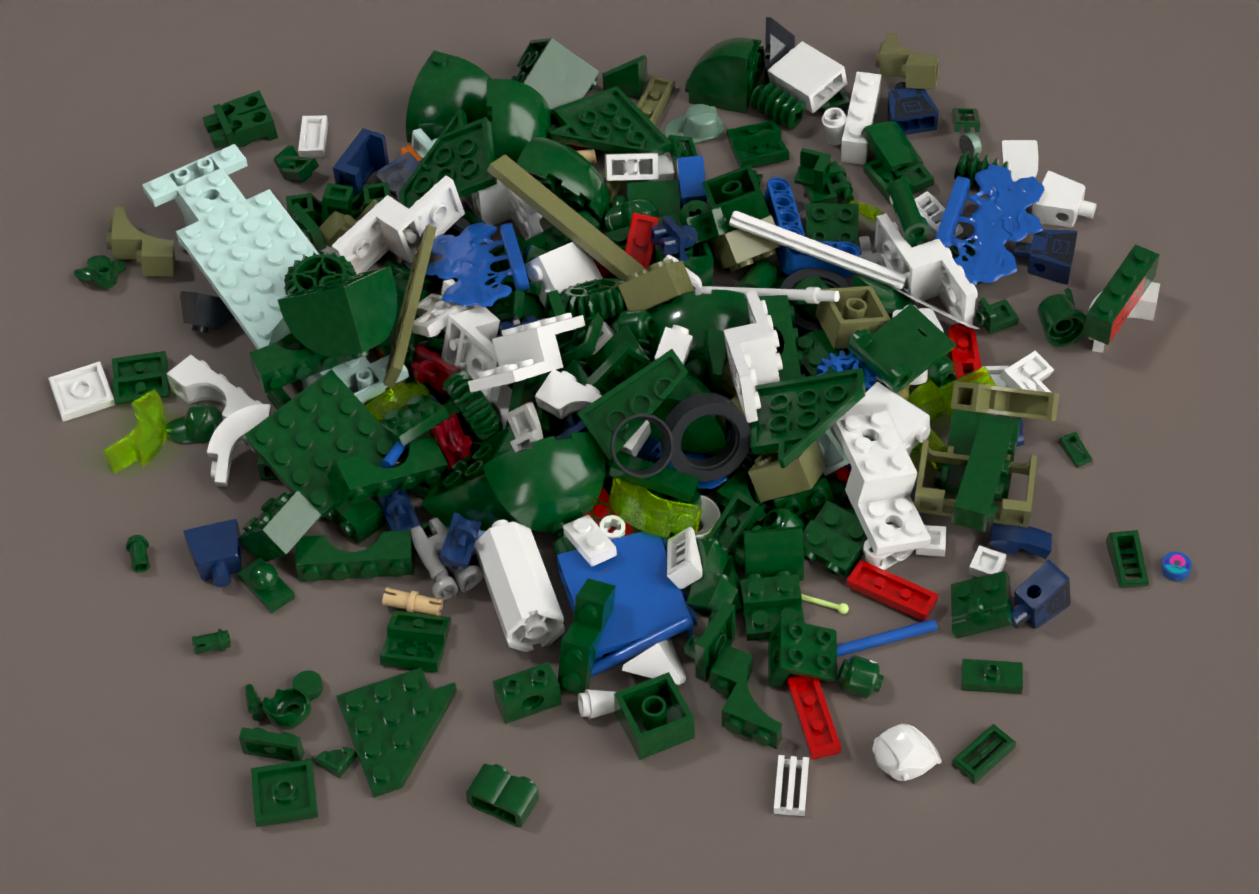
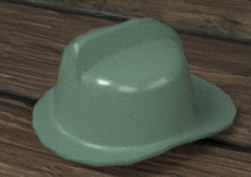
M695 104L687 109L684 116L673 119L666 126L665 135L666 138L669 135L692 137L695 144L719 137L724 130L722 120L717 117V110L714 106Z

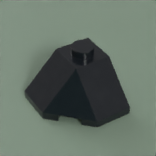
M766 17L765 86L770 83L767 70L788 54L791 49L796 47L795 36L771 17Z
M180 292L183 323L191 324L194 331L207 333L208 328L219 329L234 318L220 297L196 292Z

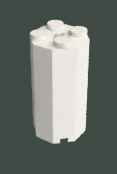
M498 520L475 541L474 547L509 648L524 652L534 650L532 645L538 643L542 647L549 646L565 632L564 617L531 529L516 522L508 523L507 520Z

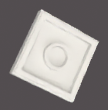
M100 361L48 378L63 422L115 405Z

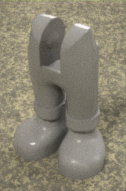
M436 517L429 520V526L433 534L432 537L427 538L420 525L411 528V535L418 555L428 569L430 577L436 582L432 587L433 595L436 599L448 600L457 595L458 587L454 579L448 576V571L441 560L438 559V554L441 552L448 530ZM475 565L468 566L466 569L462 567L458 569L449 567L462 592L470 590L483 578L482 570Z

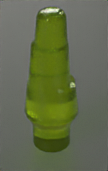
M855 200L849 202V204H859V213L868 219L876 220L877 216L884 214L876 206Z

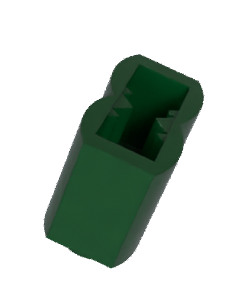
M483 764L468 788L466 797L467 803L483 813L494 815L515 827L522 828L539 799V791L534 781L528 777L511 776L504 767L498 764Z

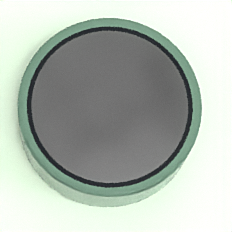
M969 132L960 136L959 147L962 154L967 149L970 150V158H973L976 152L981 154V141L975 133Z

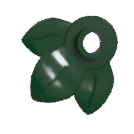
M95 255L87 260V267L74 270V276L81 281H93L98 288L106 289L117 284L118 274L125 271L127 266L124 260L111 262L107 256Z

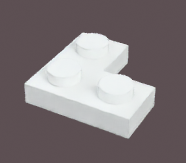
M431 294L418 303L416 313L419 318L414 320L412 331L415 334L426 337L436 336L441 332V329L447 326L449 315L467 311L469 308L460 306L457 303L442 301L441 295Z
M1034 351L1005 369L999 377L1009 388L1051 392L1041 381L1048 378L1054 369Z

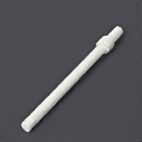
M702 286L701 295L711 294V290L717 289L744 293L746 298L747 292L757 291L758 296L787 295L788 300H803L810 304H819L821 301L838 302L840 298L838 291L821 290L819 287H807L806 290Z

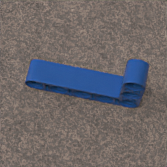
M778 177L769 179L764 198L775 226L805 237L789 182ZM817 241L859 257L860 249L853 243ZM783 245L775 248L780 267L787 275L808 268L830 270L842 277H851L855 274V272Z

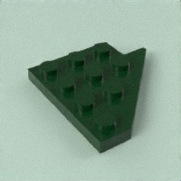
M618 86L554 110V118L562 127L549 131V139L557 142L619 154L658 153L659 156L671 151L672 143Z
M462 109L457 110L400 190L399 200L402 205L410 209L417 200L421 199L445 176L454 181L459 198L497 184V179L487 171L489 165L495 161L491 122L487 117L467 124L466 113Z
M863 368L755 386V392H758L761 408L756 409L758 421L751 422V450L753 455L778 451L780 467L786 468L865 397V374Z
M420 667L336 696L373 798L403 788L457 693L455 682L430 690L423 670Z

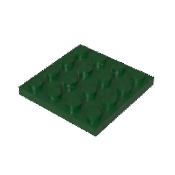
M332 369L244 434V440L291 493L298 490L321 514L316 521L340 504L327 477L335 461L361 455L371 464L383 468L381 462L396 443L386 429Z

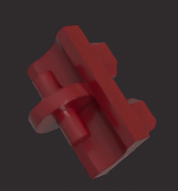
M423 346L416 347L415 359L409 368V371L414 374V379L419 383L426 382L440 393L447 394L443 387V382L453 373L459 372L460 369L443 361L441 356L435 351L430 352Z
M450 414V417L429 429L431 437L434 436L448 464V471L453 472L451 467L461 458H465L469 454L472 457L469 448L472 445V440L470 436L464 435L456 414Z

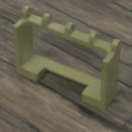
M923 439L914 505L918 512L953 516L956 500L944 498L945 490L922 487L926 461L967 466L968 455L954 454V446H948L947 453L931 450L929 448V440ZM1032 455L1027 463L1011 462L1009 473L1028 475L1025 501L1003 498L1002 506H998L995 520L991 523L1028 528L1037 455Z

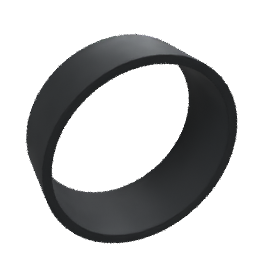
M636 414L624 419L616 426L611 436L610 450L620 469L631 476L644 478L656 475L668 465L673 455L674 440L669 427L661 419L650 414ZM632 419H645L654 423L663 436L664 448L661 457L652 467L645 470L628 469L617 460L615 455L614 442L616 434L624 423Z

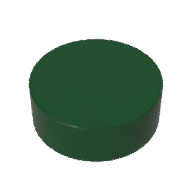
M302 671L293 679V688L303 690L310 698V701L318 698L323 691L321 676L315 671Z

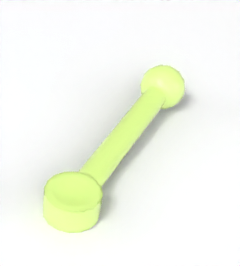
M801 593L803 601L838 610L843 615L849 610L848 605L845 603L835 604Z

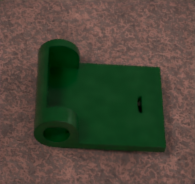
M896 179L888 186L887 194L903 236L911 247L927 243L926 237L930 232L927 220L920 215L912 194L914 191L912 182L908 179Z
M912 303L873 334L867 329L855 331L850 336L848 350L895 393L904 389L956 347V344Z
M953 409L946 453L948 452V446H954V454L970 456L981 418L1014 426L1013 438L1018 439L1021 419ZM1015 452L1010 457L1011 462H1014ZM944 463L943 470L937 469L935 486H940V490H945V493L958 495L966 466ZM1008 473L1007 477H1001L1000 482L1005 483L1001 499H995V501L1002 502L1003 498L1008 499L1012 473Z

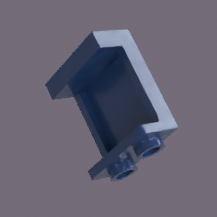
M362 128L334 165L335 184L353 187V198L359 194L362 186L374 171H378L389 164L385 136Z

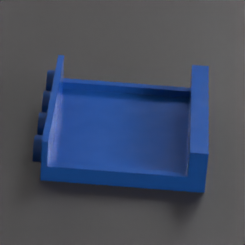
M657 528L611 540L616 546L617 556L592 567L578 550L557 555L558 572L573 615L576 596L588 578L616 585L614 609L602 633L594 663L601 660L603 654L620 650L685 616H688L692 627L684 631H686L688 639L692 636L693 626H697L696 616L693 609H688L685 603L688 600L685 588L679 589L667 577V541L665 537L660 538Z

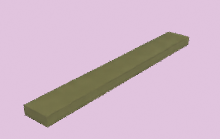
M652 76L637 107L656 126L675 89V81ZM604 168L601 176L608 187L611 206L614 197L621 195L628 180L607 181L605 180Z
M503 155L489 165L487 171L619 279L627 282L625 276L646 269L507 155Z
M429 224L426 225L417 243L383 379V385L393 388L403 369L437 227Z

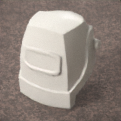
M899 724L886 730L874 739L872 750L878 767L898 781H907L921 776L934 765L942 762L934 744L914 726Z

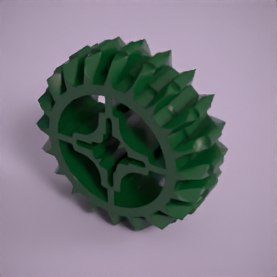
M325 250L322 254L317 255L313 251L312 256L307 257L303 255L302 261L294 260V265L288 267V272L284 279L285 294L290 295L303 289L307 290L317 287L321 283L338 278L343 280L357 275L351 261H347L344 256L338 257L335 252L328 255Z
M603 278L569 286L559 294L560 298L563 299V303L568 306V311H565V313L571 312L572 318L583 315V318L586 319L598 312L604 320L620 315L623 311L628 310L618 286L625 281L615 278Z
M460 370L450 375L443 382V387L480 441H485L503 430V424L481 390L470 392L468 381L473 380V378L467 371Z

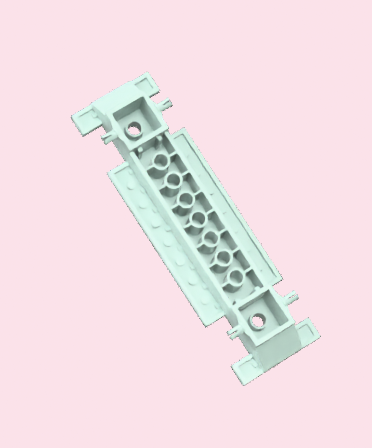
M233 144L142 184L145 194L155 207L175 199L186 227L176 231L180 249L182 251L186 249L257 349L269 345L274 328L283 318L277 299L287 296L284 289V279L288 272V267L294 265V260L302 261L303 255L310 257L313 251L317 255L320 254L270 189L247 200L228 175L248 165L244 155ZM389 355L371 364L365 356L335 366L332 370L362 404L366 405L371 402V399L385 393V388L388 387L383 385V379ZM403 365L396 383L409 377L408 369L405 365ZM331 369L319 372L306 379H301L303 388L306 389Z

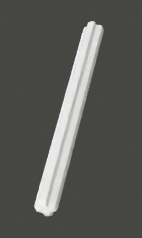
M734 211L729 221V224L733 227L894 288L902 289L905 284V274L741 212Z

